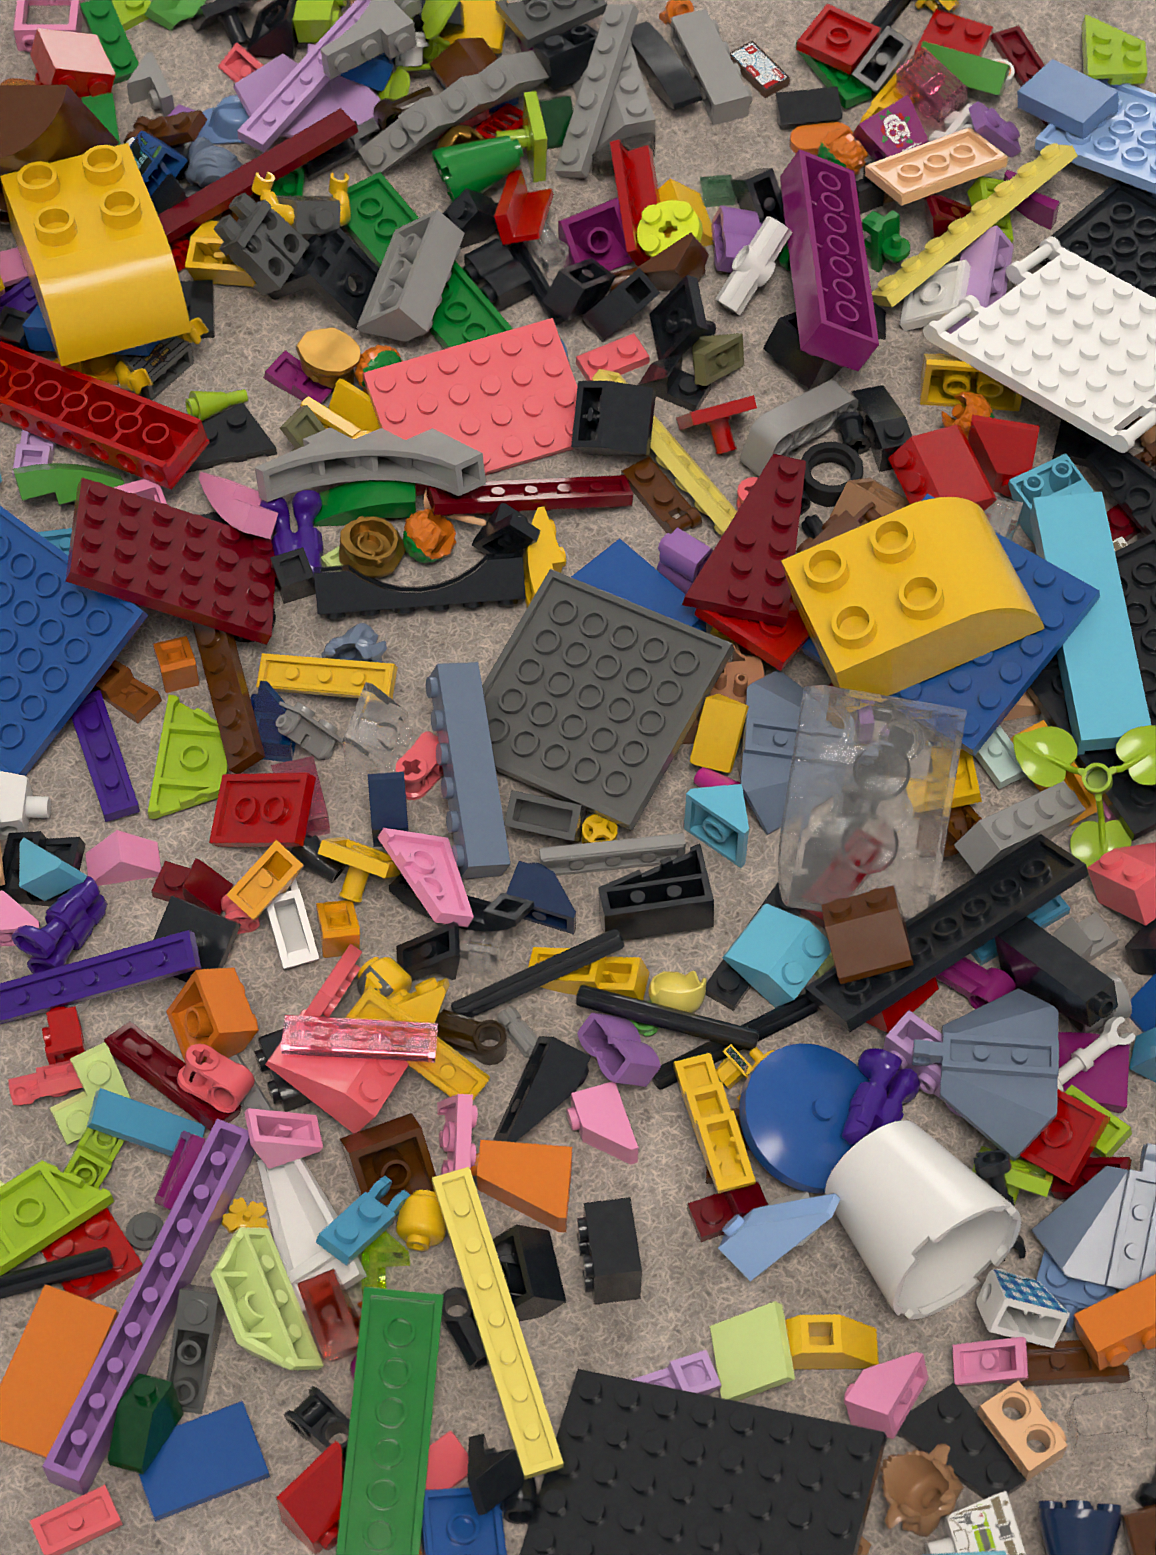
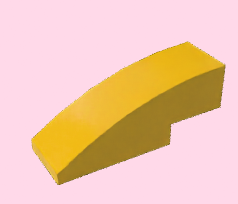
M533 947L528 967L570 948ZM606 956L540 987L556 992L577 995L580 986L586 985L644 1000L650 972L641 957Z

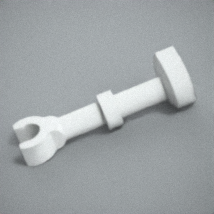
M1112 1017L1107 1020L1104 1032L1101 1033L1098 1039L1085 1049L1078 1048L1071 1054L1072 1059L1059 1068L1057 1089L1064 1092L1063 1084L1081 1070L1083 1072L1088 1071L1094 1066L1093 1061L1108 1049L1116 1045L1130 1044L1134 1040V1033H1125L1121 1037L1117 1034L1118 1026L1125 1021L1124 1017Z

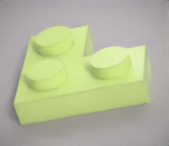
M105 1042L70 1058L84 1091L50 1107L54 1120L67 1145L81 1139L85 1132L97 1090L102 1088L130 1098L109 1047Z

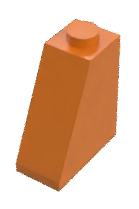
M480 1140L479 1153H476L475 1164L473 1167H470L472 1176L477 1177V1189L558 1232L566 1233L572 1172V1147Z

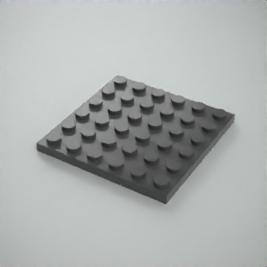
M550 569L482 685L496 771L566 802L583 805L587 811L633 831L703 707L706 697L709 696L735 650L733 644Z

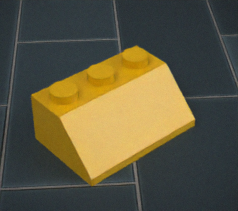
M924 354L921 370L920 405L954 407L960 404L966 407L954 396L960 394V392L969 391L983 395L990 403L992 410H1020L1022 395L953 355Z

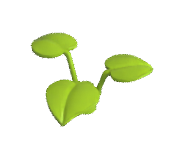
M460 0L425 1L421 14L422 20L425 23L422 30L424 31L425 38L429 39V41H425L429 46L423 48V57L429 64L398 66L395 73H391L385 89L377 91V96L381 100L386 98L396 100L408 94L410 77L407 71L432 70L430 62L451 45L450 42L443 40L438 35ZM396 114L388 117L387 121L392 120Z
M1156 725L1140 726L1124 733L1116 744V754L1124 764L1110 768L1101 763H1092L1085 769L1071 766L1077 757L1078 750L1073 737L1064 729L1052 726L1042 727L1014 736L1013 745L1017 761L1026 776L1035 784L1050 788L1063 782L1066 777V771L1081 775L1086 790L1095 795L1098 822L1085 821L1072 833L1070 848L1073 856L1084 862L1088 868L1099 860L1102 855L1114 848L1132 845L1130 837L1123 829L1119 820L1105 822L1102 794L1108 792L1112 787V775L1129 769V774L1135 782L1142 785H1156Z

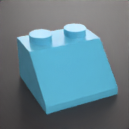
M764 904L722 958L776 1008L795 1000L831 953L828 938L810 921L769 904Z

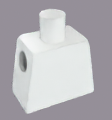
M0 771V840H5L8 837V833L28 832L29 818H49L51 800L49 796H32L28 777Z

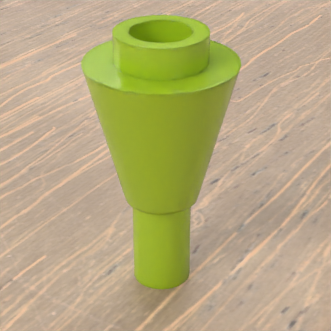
M245 389L228 393L190 391L189 398L185 400L186 411L188 415L204 421L227 409L228 406L248 402V395Z

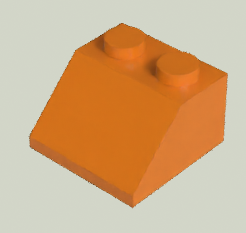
M235 967L195 970L166 1011L184 1061L187 1049L195 1044H205L227 1058L244 1051L259 1031L256 1016L251 1011L245 996L244 985L240 982ZM204 1056L202 1063L206 1062V1056Z

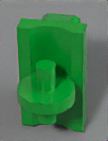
M874 210L862 220V229L870 234L864 239L866 255L871 258V268L879 273L882 270L883 264L888 260L897 264L910 255L911 245L906 238L900 235L899 213L892 210L886 216H883Z

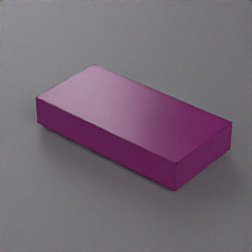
M186 1131L181 1132L155 1196L154 1203L170 1210L172 1209L202 1150L205 1138Z

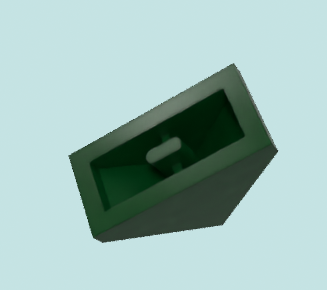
M566 95L538 100L547 135L548 150L560 148L564 143L573 114L571 96Z

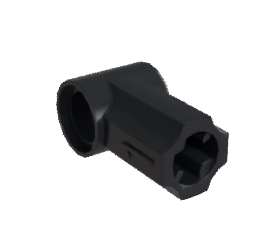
M458 1287L448 1289L443 1293L441 1323L449 1332L469 1371L479 1370L489 1364L466 1290ZM455 1305H462L467 1309L466 1313L459 1317L451 1316L447 1311Z

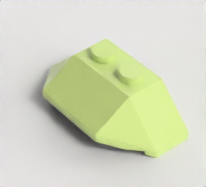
M240 1227L234 1233L210 1273L237 1344L252 1356L288 1370H319L324 1366L269 1228Z

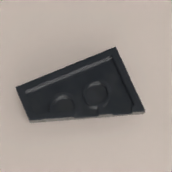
M952 1383L912 1409L896 1434L918 1448V1451L922 1452L923 1450L928 1454L939 1444L950 1446L951 1449L947 1456L946 1465H951L954 1469V1474L960 1482L982 1499L1005 1491L1008 1496L1025 1485V1477L955 1383Z

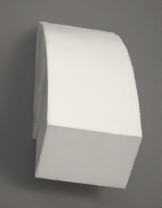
M295 878L285 893H280L265 909L284 970L320 959L302 895Z

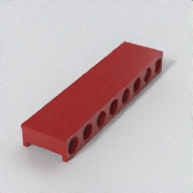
M0 341V421L170 490L174 488L210 443L201 419L66 366L61 367V364Z

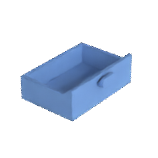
M1054 59L1047 63L1017 91L1018 108L1081 139L1086 138L1110 114L1118 113V90Z

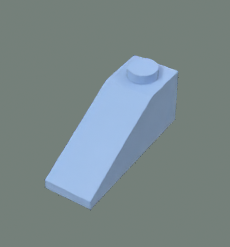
M836 1193L754 1208L744 1217L737 1214L723 1227L722 1231L725 1235L718 1249L749 1281H752L832 1218L840 1198Z

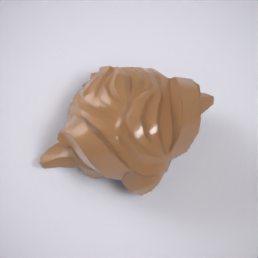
M939 1444L930 1454L923 1450L922 1452L913 1450L903 1455L891 1454L888 1455V1459H883V1466L880 1467V1471L883 1474L881 1476L883 1481L882 1489L884 1491L883 1497L886 1498L890 1506L884 1520L888 1529L902 1522L903 1530L911 1531L922 1537H928L938 1527L940 1519L952 1513L956 1500L963 1491L964 1486L954 1474L952 1466L946 1465L947 1456L951 1449L950 1446Z

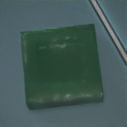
M731 174L700 177V188L705 207L735 205V193L730 182L732 179Z

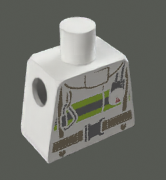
M1006 1491L948 1515L943 1524L945 1538L925 1543L926 1554L1006 1551L1007 1555H1026Z

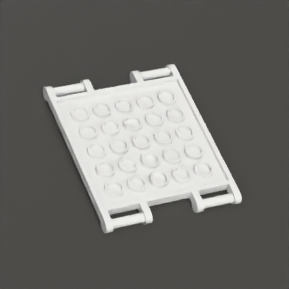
M1047 237L1034 252L1020 262L1014 261L1006 267L1008 279L1018 286L992 305L984 308L976 297L967 295L959 301L958 307L940 320L931 321L924 326L923 333L929 342L1121 453L1127 452L1134 446L1136 439L1156 425V298L1061 247L1060 242L1055 237ZM1044 259L1052 260L1034 274L1028 272ZM968 317L971 319L952 334L946 332L963 318ZM1137 417H1142L1127 430H1122L1132 421H1134Z

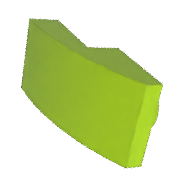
M87 1127L63 1173H72L83 1178L85 1184L99 1189L125 1140Z

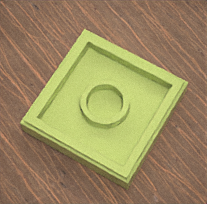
M774 1301L710 1326L717 1374L721 1383V1398L739 1401L795 1380L783 1305Z

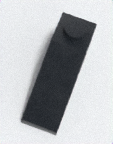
M884 385L851 391V394L859 401L857 412L863 416V429L866 436L870 438V448L879 472L893 470L888 458L912 436L905 415Z
M539 1036L493 1140L517 1142L564 1102L586 1080L589 1073L587 1065L591 1056L555 1037Z

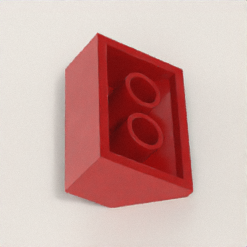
M957 424L911 436L888 458L909 504L922 501L926 494H929L935 498L958 497L967 499L978 504L985 511L997 500L961 426Z

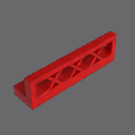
M617 139L610 142L626 251L636 266L639 267L651 259V257L645 254L637 240V228L642 219V212L647 206L660 203L653 153L648 145L627 151L620 140Z

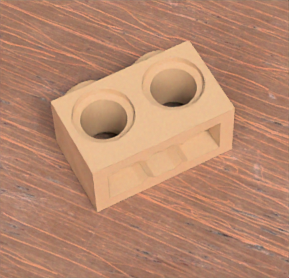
M1018 1380L980 1405L977 1414L1027 1482L1063 1458L1068 1445L1066 1444L1067 1439L1062 1428L1055 1421L1050 1422L1041 1411L1042 1405L1037 1395L1031 1389H1025ZM1008 1407L1015 1408L1020 1412L1022 1418L1018 1420L1009 1419L1002 1410ZM1038 1440L1042 1442L1046 1447V1451L1042 1453L1032 1451L1028 1447L1027 1441Z

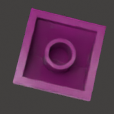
M618 198L611 199L558 221V250L569 266L591 257L608 271L633 262L626 251Z

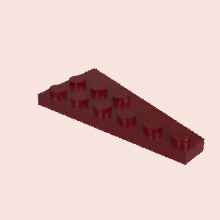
M777 454L771 456L685 595L682 603L683 606L779 626L786 625L791 592L781 560L796 554L806 467L805 460Z

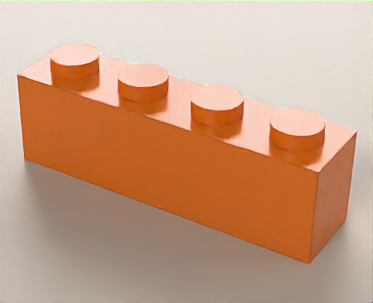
M1156 1274L1074 1314L1076 1334L1099 1371L1108 1366H1119L1126 1362L1131 1355L1145 1348H1156Z

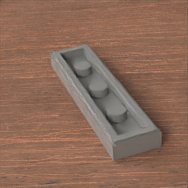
M684 833L545 847L539 848V863L554 871L556 876L660 865V860L669 856L673 860L684 855L686 842Z

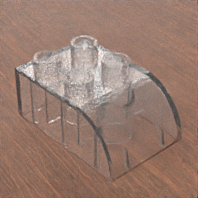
M827 685L804 686L779 839L778 880L781 898L786 906L822 912L821 904L832 902L838 898H847L866 893L875 888L894 885L906 922L936 902L967 709ZM875 851L873 857L870 859V861H869L868 864H867L866 862L868 861V859L871 857V855H872L873 852ZM857 859H860L859 867L854 865ZM859 872L867 874L860 884L855 880Z

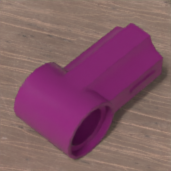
M967 957L962 958L936 976L937 980L966 996L974 1009L986 1005L1014 991L1016 988L1014 980L1004 971L994 967L987 970Z

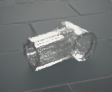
M545 222L539 239L525 241L541 265L543 275L547 281L552 283L560 269L571 265L568 245L558 239L548 222Z

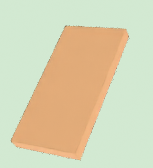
M969 127L865 166V176L903 206L1007 167L1008 157Z

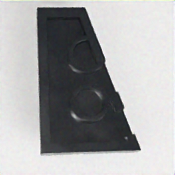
M241 403L202 423L210 443L186 473L213 468L215 464L235 461V463L247 461L248 457L265 454V457L277 455V449L245 404Z

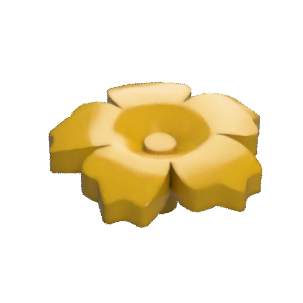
M243 1197L239 1199L234 1198L232 1205L229 1207V1213L222 1216V1225L229 1233L237 1231L240 1227L269 1228L267 1226V1219L260 1218L267 1211L263 1202L256 1203L251 1201L247 1207Z

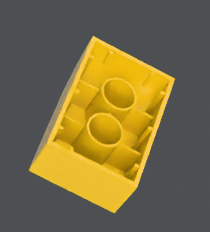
M128 143L118 146H94L79 156L51 163L43 161L32 162L23 166L19 171L0 176L12 233L61 367L191 332L186 303L169 243Z
M939 497L919 501L781 560L793 602L847 714L1045 629L986 514L978 504L967 499Z

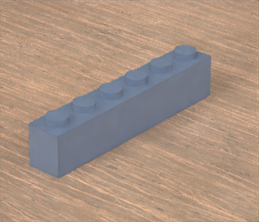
M479 662L437 664L431 675L426 679V694L428 698H432L434 709L431 712V727L433 731H437L439 743L436 746V760L438 765H442L444 777L441 780V793L443 798L448 800L449 811L446 815V825L448 832L453 833L454 845L452 846V851L461 879L502 876L511 863Z

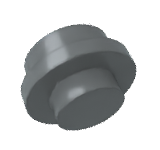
M150 1212L139 1213L132 1217L126 1226V1237L130 1245L142 1251L151 1250L164 1225L162 1219Z

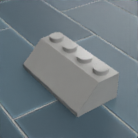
M631 40L595 154L611 152L610 142L617 139L620 140L625 149L655 144L656 119ZM586 70L580 80L572 82L576 98H578Z
M438 209L396 229L356 328L361 332L405 342L417 336L425 335L432 327L433 315L442 301L441 294L445 284L451 277V268L455 258L461 251L460 244L465 233Z

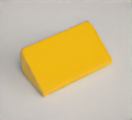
M340 378L336 382L328 409L353 423L360 431L373 432L380 429L369 395Z
M721 694L706 697L690 763L731 773L749 706Z

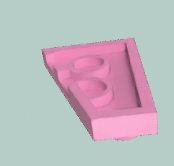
M383 828L378 836L379 841L433 921L442 924L456 922L459 926L468 927L474 916L449 839L447 837Z
M456 1094L437 1102L438 1115H445L443 1131L439 1133V1146L443 1147V1150L447 1152L448 1160L445 1159L443 1161L441 1175L466 1167H473L476 1160V1146L474 1143H471L472 1128H475L477 1123V1107L473 1105V1095Z

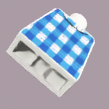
M993 1269L989 1272L976 1300L977 1307L989 1332L1011 1338L1025 1337L1027 1342L1054 1348L1070 1316L1069 1312L1039 1281L1009 1273L1004 1269Z

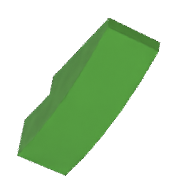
M923 41L914 71L1002 97L1011 66Z
M49 463L13 468L22 500L55 492L59 505L75 501L77 486L82 477L110 487L124 485L122 477L118 474L79 464Z

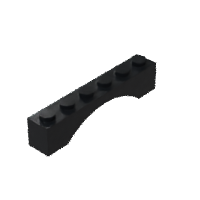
M521 551L486 554L473 567L460 575L441 583L425 586H398L380 582L362 574L350 565L314 567L317 615L325 614L327 619L343 618L346 616V612L359 611L361 616H374L380 614L382 609H394L395 613H410L415 611V607L429 606L431 611L449 609V604L463 603L464 608H477L484 606L486 601H497L498 605H514L518 603V599L526 598Z

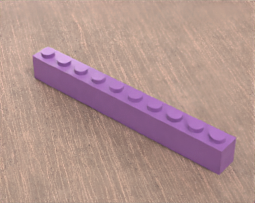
M220 1119L216 1120L42 1466L50 1483L80 1495L88 1493L110 1448L118 1403L139 1373L146 1375L176 1314L179 1290L191 1284L222 1221V1216L226 1213L256 1152L250 1144L248 1130Z

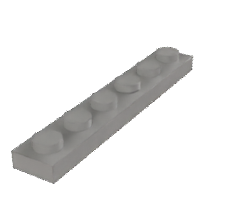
M633 4L607 5L555 168V172L560 177L587 178L638 17L639 10Z

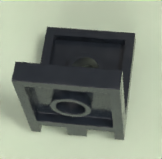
M340 228L320 236L315 234L307 240L310 243L298 263L293 266L294 269L281 289L267 295L271 299L276 300L312 286L353 329L358 330L356 327L379 268ZM349 276L352 277L353 280L355 281V284H356V290H355V291H353V290L349 287V284H348V277H349Z

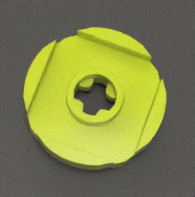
M678 200L664 201L656 205H649L643 210L642 219L637 228V240L645 254L653 258L690 232L701 242L703 234L702 223L688 202ZM669 227L677 229V231L671 233L669 238H666L663 233Z

